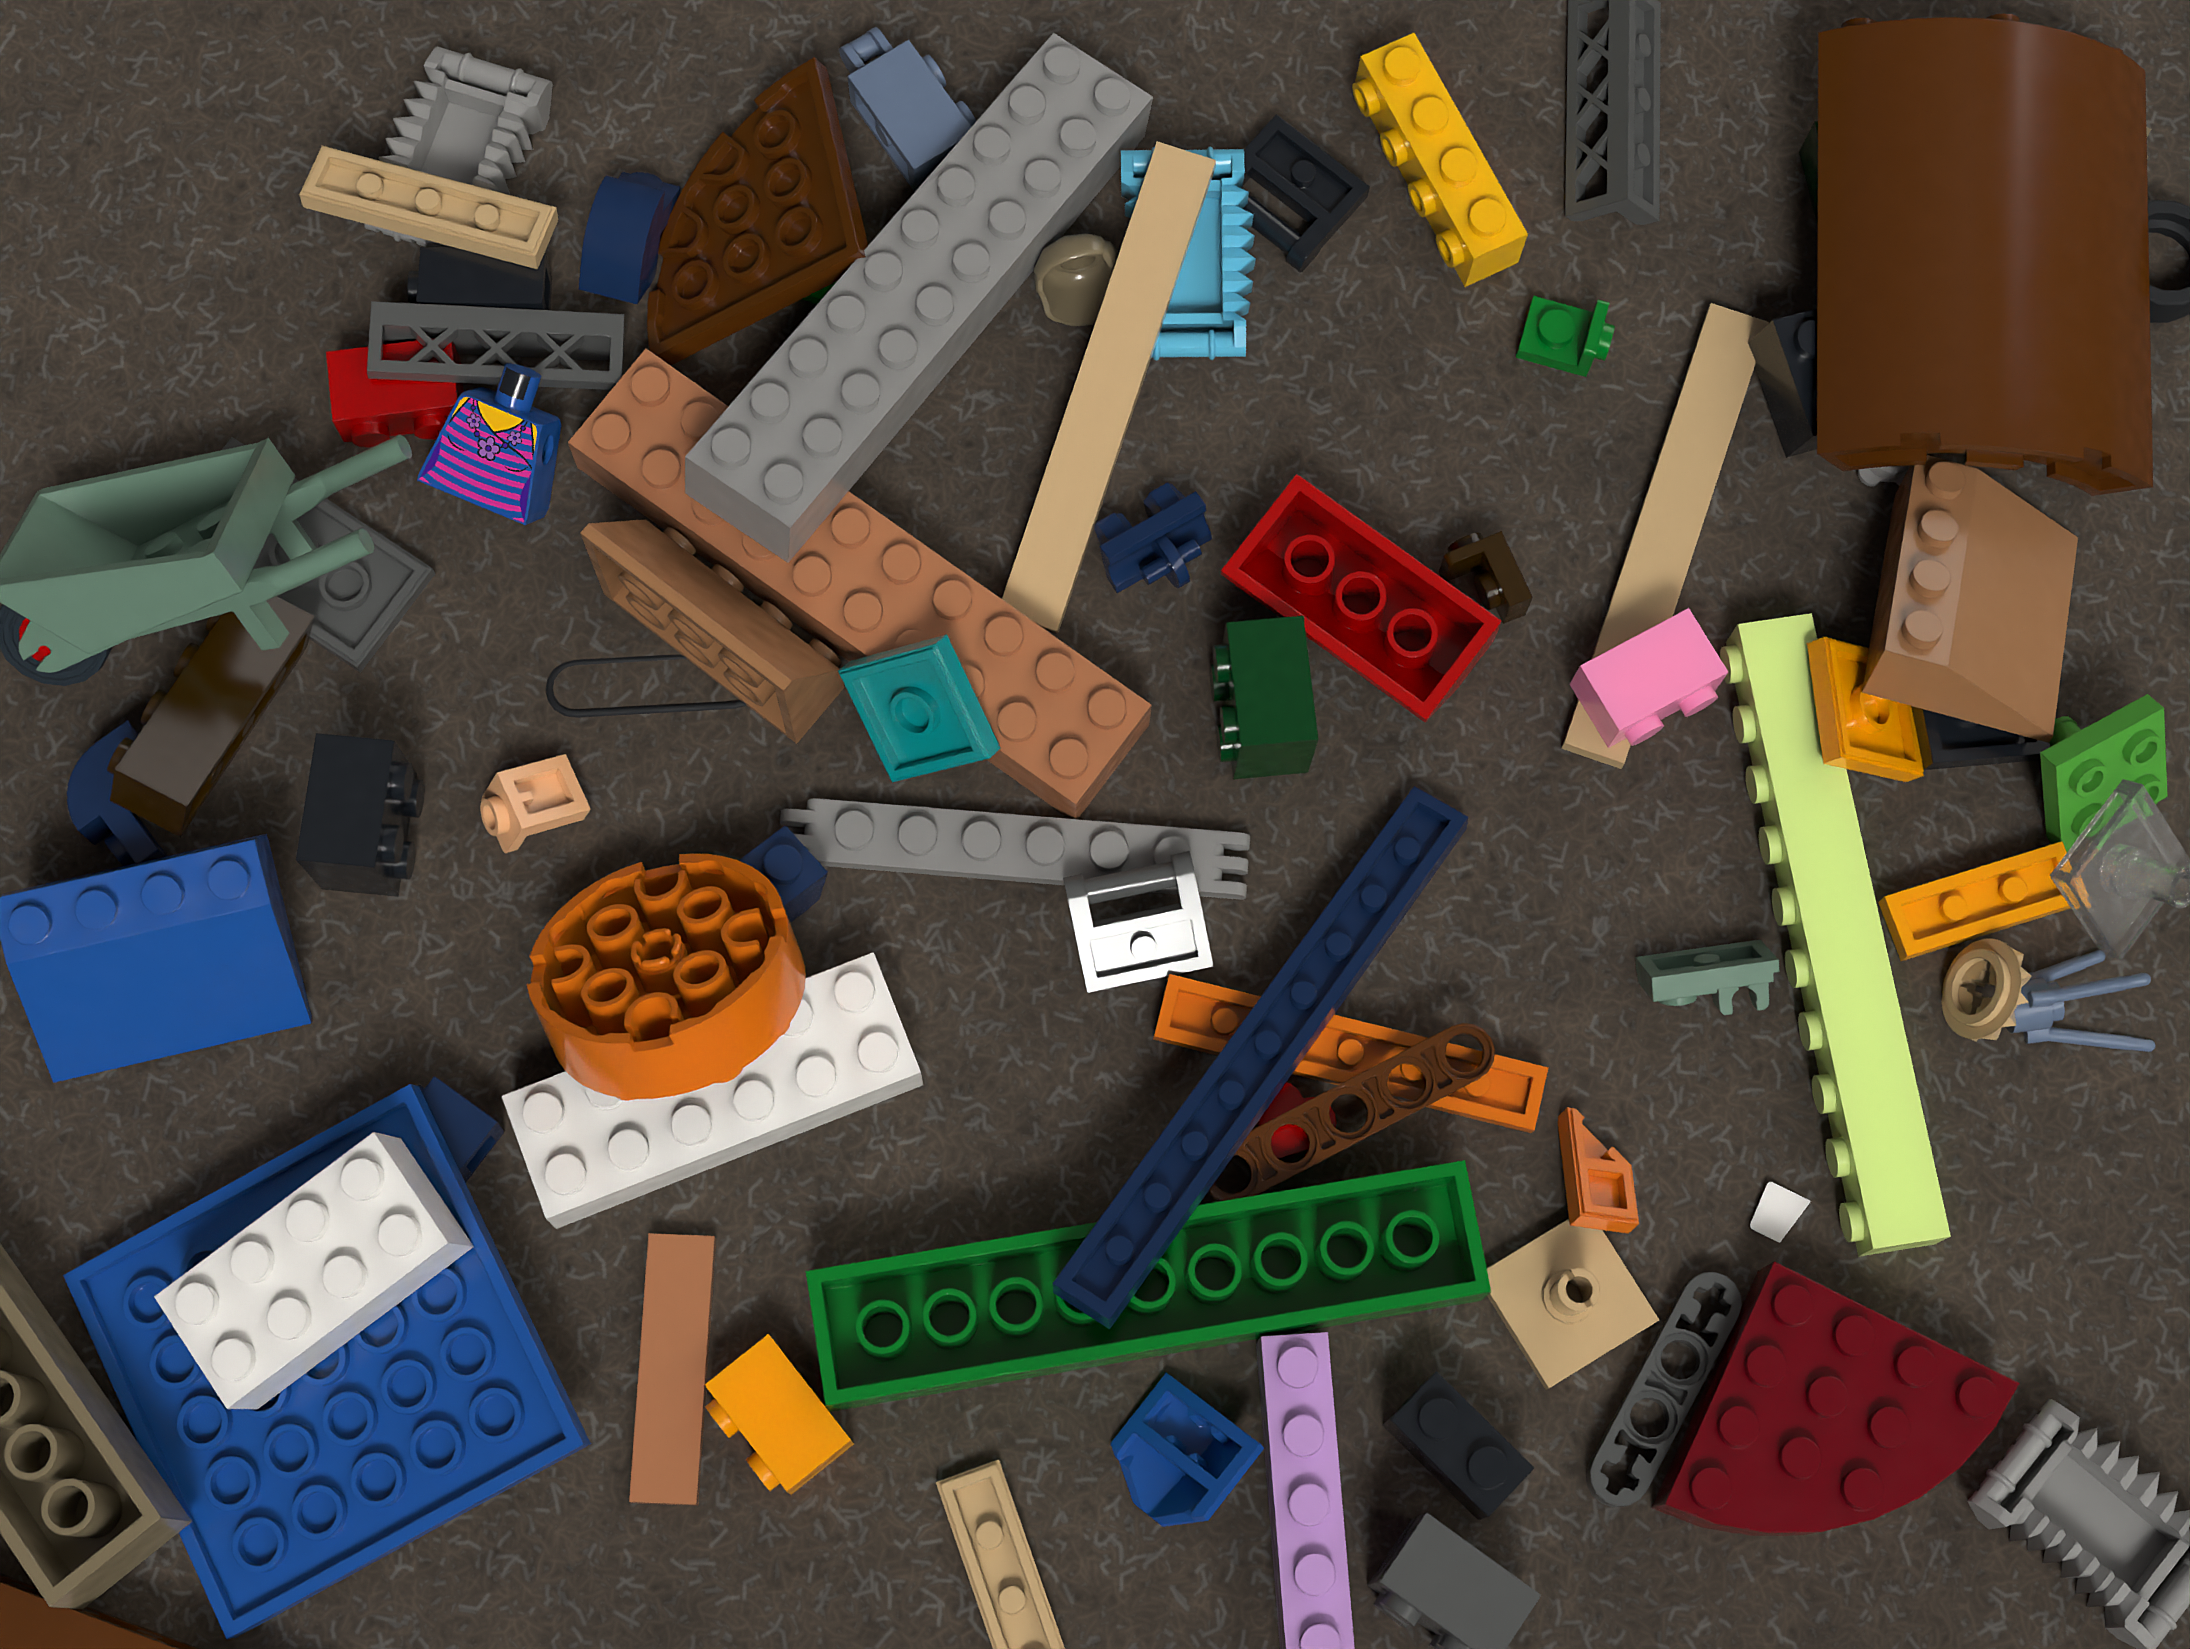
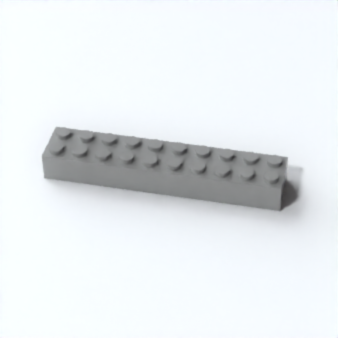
M1053 33L864 250L866 258H857L685 456V494L789 563L1033 272L1042 250L1064 235L1121 167V150H1134L1145 136L1153 96Z

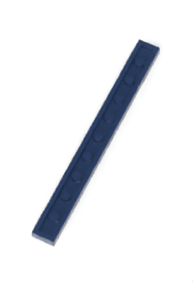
M1415 786L1412 788L1053 1282V1293L1108 1329L1112 1327L1466 831L1468 816Z

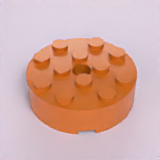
M692 853L679 854V864L645 871L642 862L627 866L594 882L570 899L549 920L532 948L529 957L533 963L531 983L527 984V989L539 1020L563 1069L573 1079L587 1088L605 1095L617 1097L620 1100L629 1101L676 1096L707 1087L714 1083H725L736 1078L745 1066L767 1051L789 1029L790 1022L794 1018L803 997L806 973L803 957L783 902L770 880L752 866L736 859L712 854Z

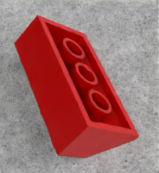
M1298 474L1294 476L1221 570L1222 576L1280 618L1304 616L1306 637L1425 723L1459 688L1494 642L1502 622Z

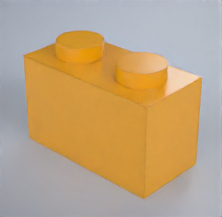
M769 1334L704 1384L715 1398L705 1408L728 1438L738 1431L743 1434L755 1450L745 1460L769 1491L781 1484L786 1492L792 1495L854 1445Z

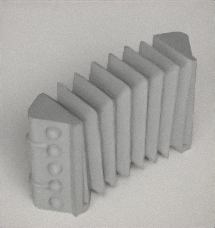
M437 46L424 64L429 82L413 81L420 98L404 99L409 117L393 118L400 137L385 139L392 155L379 157V161L510 195L505 179L516 177L512 163L525 162L522 150H533L529 134L545 130L550 118L553 83L550 80L524 73L521 68L516 70L474 58L471 53L461 54ZM364 224L366 229L374 232L382 231L384 235L394 237V240L397 242L404 240L413 243L416 241L418 245L423 247H451Z
M2048 1399L2041 1407V1412L2036 1414L2029 1424L2025 1423L2023 1425V1432L2016 1439V1444H2012L2004 1454L2005 1458L2000 1460L1993 1469L1987 1470V1477L1981 1483L1980 1489L1975 1491L1967 1502L1977 1520L1988 1529L2011 1525L2009 1542L2028 1539L2027 1551L2045 1549L2043 1564L2062 1561L2061 1578H2078L2075 1594L2090 1593L2087 1607L2105 1606V1628L2117 1639L2136 1649H2156L2168 1632L2177 1628L2176 1622L2190 1605V1510L2174 1512L2178 1491L2157 1494L2160 1472L2137 1474L2139 1456L2118 1458L2120 1440L2097 1446V1428L2078 1432L2080 1417L2058 1402Z

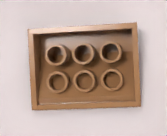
M1927 455L1925 465H1910L1895 494L1862 693L2049 743L2053 737L2078 537L1978 468Z
M645 519L589 523L581 531V537L604 595L796 744L845 688L838 672L841 660L831 649L816 639H812L808 644L790 631L793 624L785 614L767 601H764L760 606L752 602L741 593L744 590L743 584L723 566L715 564L710 569L693 556L696 552L694 546L675 529L667 527L662 532Z

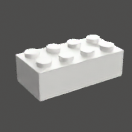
M373 1132L154 1296V1298L226 1409H259L474 1246L402 1139Z

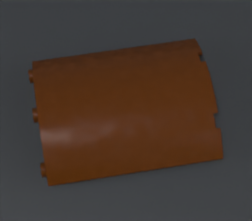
M2005 13L1991 15L1986 18H1912L1880 22L1870 18H1853L1842 23L1841 28L1818 32L1817 454L1844 472L1889 466L1925 465L1927 453L1965 454V466L1991 467L2016 471L2024 467V460L2046 465L2047 477L2073 485L2091 496L2153 487L2145 70L2133 59L2126 56L2123 50L2110 47L2097 40L2073 32L2044 25L2020 22L2018 16Z

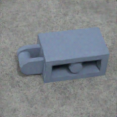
M873 27L862 36L839 48L841 59L850 72V75H848L850 102L915 192L974 125L976 119L963 101L954 103L944 89L946 87L945 78L939 66L930 55L921 57L909 40L893 48L883 33L877 27ZM877 55V59L873 60L867 65L864 64L866 61L870 60L871 58Z

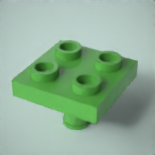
M2146 694L2084 729H2081L2077 722L2069 716L2055 719L2053 737L2049 742L2050 747L2040 752L2046 837L2051 844L2063 841L2066 851L2069 852L2085 842L2097 839L2108 829L2137 813L2148 811L2159 801L2168 797L2164 707L2150 695Z

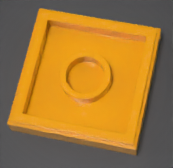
M1822 637L1807 643L1823 764L1903 782H1909L1924 776L1911 706L1862 693L1869 648L1828 637Z

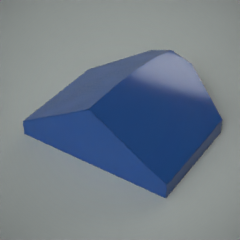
M1167 1372L1111 1442L1113 1453L1119 1460L1133 1503L1162 1527L1208 1521L1264 1450V1447Z

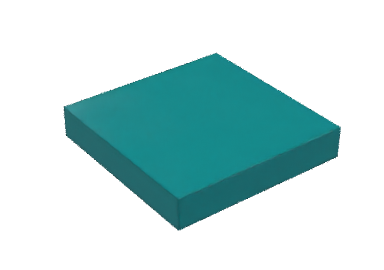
M947 634L849 661L838 670L892 782L989 759L1001 748Z

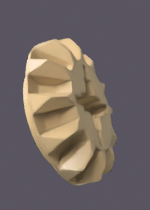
M1990 938L1971 943L1956 956L1946 973L1942 990L1943 1014L1949 1027L1956 1034L1976 1042L1978 1039L1997 1040L2002 1027L2016 1026L2014 1011L2017 1005L2029 1003L2021 993V988L2032 977L2021 967L2024 954L2011 948L2003 941ZM1994 985L1995 993L1992 998L1982 997V993L1975 991L1976 986Z

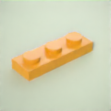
M2063 841L1884 896L1878 903L1900 961H1904L2077 907L2086 899Z

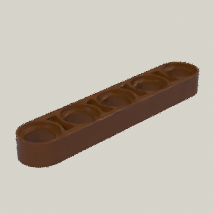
M1461 1023L1451 1026L1253 1129L1234 1154L1245 1159L1249 1164L1251 1178L1247 1187L1241 1192L1231 1194L1223 1192L1214 1183L1208 1192L1219 1201L1258 1195L1480 1079L1490 1070L1494 1062L1495 1048L1491 1037L1484 1029L1475 1024ZM1459 1034L1470 1035L1480 1043L1483 1052L1482 1060L1473 1071L1459 1072L1447 1062L1445 1055L1446 1046L1454 1036ZM1402 1064L1418 1068L1423 1074L1425 1081L1424 1091L1421 1096L1409 1103L1400 1102L1390 1094L1387 1086L1391 1070ZM1344 1094L1354 1095L1365 1104L1367 1110L1366 1121L1356 1132H1342L1331 1123L1329 1117L1330 1106L1338 1096ZM1283 1125H1296L1307 1134L1309 1148L1305 1157L1298 1162L1284 1163L1277 1159L1272 1152L1271 1138L1274 1132Z

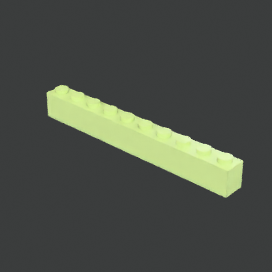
M1812 613L1737 624L1726 641L1727 646L1721 647L1720 659L1728 670L1724 680L1727 684L1735 683L1740 705L1735 706L1733 709L1735 735L1739 743H1748L1752 766H1748L1746 769L1748 795L1753 804L1761 803L1765 826L1759 829L1760 852L1766 865L1774 864L1779 888H1774L1772 891L1774 916L1779 926L1787 925L1792 949L1787 950L1785 953L1786 973L1790 985L1793 988H1801L1806 1011L1801 1012L1798 1018L1800 1038L1805 1050H1814L1819 1075H1814L1812 1078L1813 1098L1820 1114L1828 1113L1833 1138L1826 1141L1827 1163L1834 1178H1842L1847 1202L1841 1203L1839 1208L1840 1224L1847 1242L1855 1241L1859 1257L1934 1245L1951 1237L1847 769L1823 764L1807 643L1817 640Z

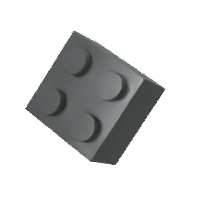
M1428 1513L1411 1519L1367 1584L1368 1587L1379 1594L1373 1605L1390 1619L1404 1628H1407L1408 1625L1415 1627L1418 1622L1435 1635L1429 1643L1432 1649H1506L1541 1597V1594Z

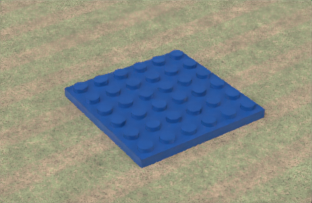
M413 1084L403 1087L63 1275L139 1445L192 1520L188 1526L179 1532V1535L226 1639L239 1637L591 1444L420 1087ZM376 1132L401 1138L474 1247L259 1409H226L154 1296L371 1133Z

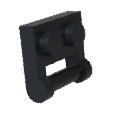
M1277 114L1244 149L1245 174L1243 185L1252 178L1311 224L1305 233L1301 235L1250 194L1248 204L1243 208L1254 214L1251 227L1287 254L1286 262L1301 273L1319 254L1321 248L1365 201L1368 197L1370 186Z

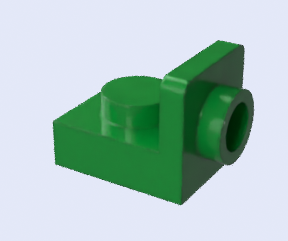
M1533 296L1516 358L1587 377L1594 358L1605 361L1615 329V325L1605 323L1610 302L1597 299L1595 307L1591 312Z

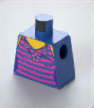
M506 363L497 391L484 387L464 391L453 406L419 472L417 481L523 525L544 518L550 505L561 421L557 416L532 406L542 376L527 367Z

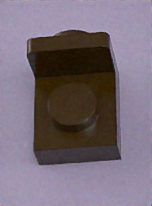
M1502 531L1483 538L1481 533H1472L1456 540L1447 548L1448 553L1443 556L1439 569L1441 578L1450 581L1478 570L1479 574L1474 576V584L1480 601L1486 610L1489 611L1496 608L1503 624L1526 615L1533 596Z

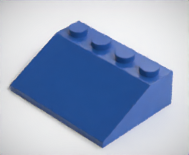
M267 834L10 891L0 895V941L6 965L53 1083L312 1023L310 1007Z

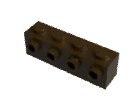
M277 596L267 600L290 634L279 648L263 651L233 611L209 617L206 630L210 633L201 646L193 642L187 646L174 670L173 675L178 679L167 693L161 689L157 690L147 704L141 718V724L145 726L135 741L125 737L113 753L107 767V772L114 775L110 801L181 837L300 660L308 646L315 616Z

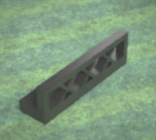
M1568 0L1565 217L1571 221H1584L1613 212H1618L1637 225H1646L1659 221L1661 2L1658 0ZM1609 6V19L1594 40L1587 36L1588 13ZM1604 56L1608 59V74L1595 92L1591 94L1587 91V76L1599 59ZM1602 110L1608 115V128L1593 149L1586 145V131ZM1600 166L1604 167L1607 170V194L1585 200L1587 183Z
M371 301L367 374L370 379L499 385L505 364H516L509 356L546 358L536 367H527L542 376L538 387L611 390L622 377L625 343L624 314ZM417 340L424 347L409 361L382 360L383 344ZM453 341L458 354L482 356L473 364H455L443 349ZM434 357L439 363L428 361ZM572 359L610 360L609 371L582 370ZM497 360L502 366H494L491 364H493ZM560 363L565 369H555V367Z

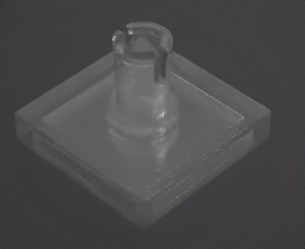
M2125 779L2116 787L2050 874L2051 879L2097 948L2102 950L2105 955L2119 960L2125 957L2164 903L2179 909L2190 904V858L2144 785Z

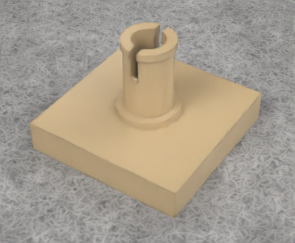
M1569 1219L1487 1268L1491 1293L1487 1297L1545 1390L1659 1321V1318L1603 1230L1570 1226Z

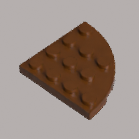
M815 57L788 72L754 99L758 108L743 121L730 137L722 132L716 138L692 172L672 209L659 243L658 254L663 257V262L658 278L657 290L649 292L647 303L649 350L670 366L835 283L857 258H866L864 250L868 247V242L828 71Z

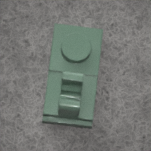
M1761 940L1635 957L1638 983L1653 1002L1658 1001L1668 1006H1681L1695 1002L1699 995L1712 994L1715 1006L1723 1015L1733 1013L1732 997L1741 986H1747L1750 989L1749 996L1752 1005L1757 1010H1765L1769 1006V982H1774L1773 973L1780 972L1779 959Z

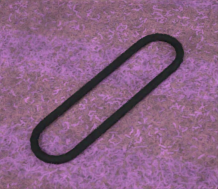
M682 654L580 659L564 662L552 671L547 679L545 689L547 700L555 711L564 716L575 718L722 710L747 706L739 699L720 702L570 709L561 705L555 698L553 691L554 680L567 667L574 665L687 659Z

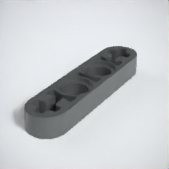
M1716 1272L1702 1273L1687 1281L1676 1297L1589 1461L1586 1470L1587 1487L1592 1496L1601 1504L1612 1508L1629 1506L1639 1501L1648 1490L1739 1317L1742 1306L1741 1294L1735 1283L1727 1276ZM1712 1287H1715L1721 1292L1718 1296V1303L1726 1309L1724 1315L1715 1313L1709 1316L1700 1330V1333L1712 1335L1713 1339L1708 1346L1696 1333L1676 1328V1323L1679 1318L1686 1325L1694 1323L1701 1308V1304L1693 1298L1694 1292L1705 1293ZM1670 1342L1686 1344L1696 1356L1695 1371L1687 1379L1671 1377L1662 1366V1351ZM1649 1399L1655 1401L1662 1407L1665 1413L1666 1424L1664 1430L1656 1437L1648 1438L1640 1435L1631 1424V1410L1639 1400ZM1620 1433L1631 1445L1651 1450L1652 1455L1648 1462L1640 1454L1635 1455L1627 1469V1476L1635 1481L1633 1488L1623 1487L1614 1494H1611L1606 1490L1609 1478L1601 1473L1603 1464L1613 1466L1622 1459L1627 1447L1614 1443L1617 1434Z

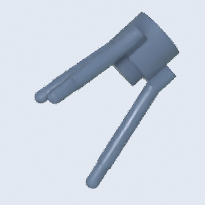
M2096 950L2036 972H2030L2029 974L2032 977L2021 988V993L2029 1003L2017 1005L2014 1011L2016 1026L2006 1028L2010 1033L2023 1032L2026 1044L2051 1041L2152 1052L2155 1049V1042L2150 1039L2052 1027L2053 1021H2060L2064 1018V1001L2146 986L2151 982V977L2147 973H2140L2060 987L2057 982L2047 983L2104 961L2106 955L2102 950Z

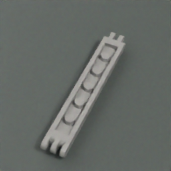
M829 799L807 800V810L783 809L780 814L781 825L805 827L804 835H794L822 866L1064 885V877L1082 874L1083 880L1171 862L1170 855L1190 851L1199 896L1246 899V884L1222 881V873L1248 874L1249 860L1241 857L1224 856V849L1233 851L1249 850L1250 835L1240 832ZM1176 886L1152 891V893L1178 895V890Z

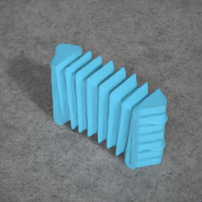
M1210 146L1207 150H1186L1216 160V168L1151 358L1157 361L1159 357H1209L1210 360H1213L1215 357H1246V320L1241 316L1249 313L1250 302L1243 298V296L1252 292L1253 281L1245 275L1254 270L1256 258L1247 252L1253 247L1255 235L1247 230L1252 226L1254 214L1243 209L1248 204L1249 192L1241 189L1245 174L1244 149H1213ZM1155 147L1152 150H1121V197L1129 200L1125 203L1126 217L1131 218Z

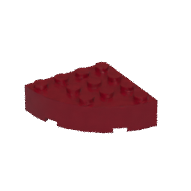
M1774 1261L1757 1272L1740 1310L1739 1317L1729 1334L1651 1508L1702 1528L1751 1536L1808 1535L1874 1520L1919 1499L1958 1470L1994 1430L2020 1383Z

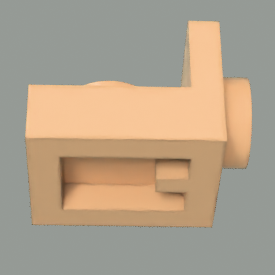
M566 754L497 772L483 794L480 805L483 824L490 835L497 837L504 853L518 850L526 836L582 821L591 810Z

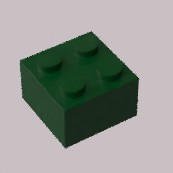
M1304 616L1226 622L1223 643L1213 645L1214 664H1210V685L1213 702L1224 701L1225 706H1220L1221 724L1216 726L1220 762L1231 761L1233 780L1308 773L1318 743V731Z

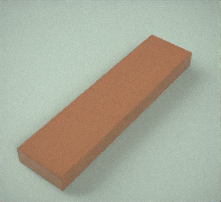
M648 1233L630 1503L699 1506L706 1386L704 1384L707 1383L716 1252L715 1236Z

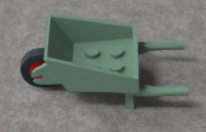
M397 435L294 484L292 482L295 474L271 440L267 438L254 444L51 486L37 491L0 553V603L2 604L0 607V650L5 659L21 674L43 684L67 686L84 682L103 667L112 647L132 638L232 611L262 651L279 648L290 633L270 607L267 600L374 552L372 538L363 528L317 548L297 521V518L333 493L412 457V450L404 436ZM272 533L290 558V561L281 565L253 569L268 535Z

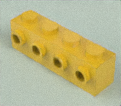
M1409 34L1360 56L1356 81L1352 85L1355 101L1365 117L1370 116L1380 134L1381 146L1387 160L1393 167L1398 166L1407 182L1408 193L1415 210L1421 217L1427 218L1436 234L1437 247L1446 265L1450 268L1454 267L1464 287L1517 264L1528 233L1416 34Z

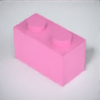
M1688 608L1580 665L1570 682V686L1608 748L1626 738L1630 745L1634 746L1659 732L1664 727L1661 721L1663 718L1680 709L1684 716L1688 717L1712 704L1718 698L1715 691L1728 674V670Z

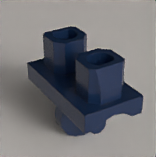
M1167 482L1151 491L1143 501L1146 514L1149 517L1143 522L1132 527L1122 513H1113L1095 524L1094 530L1100 547L1106 576L1116 593L1142 579L1149 585L1166 576L1177 589L1190 582V576L1185 564L1202 555L1199 546L1212 540L1211 532L1204 516V512L1207 511L1206 504L1196 491L1185 497L1171 483Z

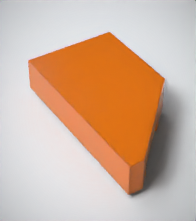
M1567 1107L1558 1116V1130L1570 1226L1629 1234L1639 1225L1632 1165L1613 1146L1607 1150L1582 1124V1120L1585 1117L1576 1108Z

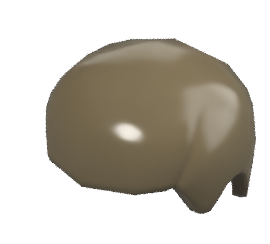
M1092 234L1067 235L1042 250L1033 270L1035 273V289L1041 298L1044 312L1048 318L1070 326L1095 325L1119 255L1118 250L1110 241H1105L1101 236Z

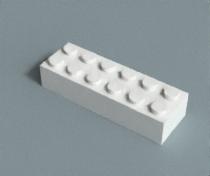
M873 952L806 978L803 997L794 1018L790 1022L789 1029L767 1051L745 1066L741 1073L731 1081L714 1083L707 1087L676 1096L625 1101L587 1088L565 1071L502 1096L545 1218L558 1229L923 1085L918 1063Z

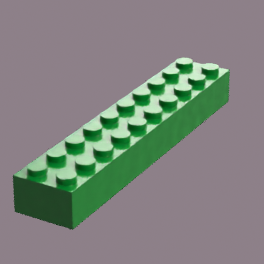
M1465 1160L1198 1205L1110 1329L1053 1293V1282L1097 1222L806 1271L825 1405L830 1412L1260 1339L1261 1336L1284 1335L1481 1301L1491 1293Z

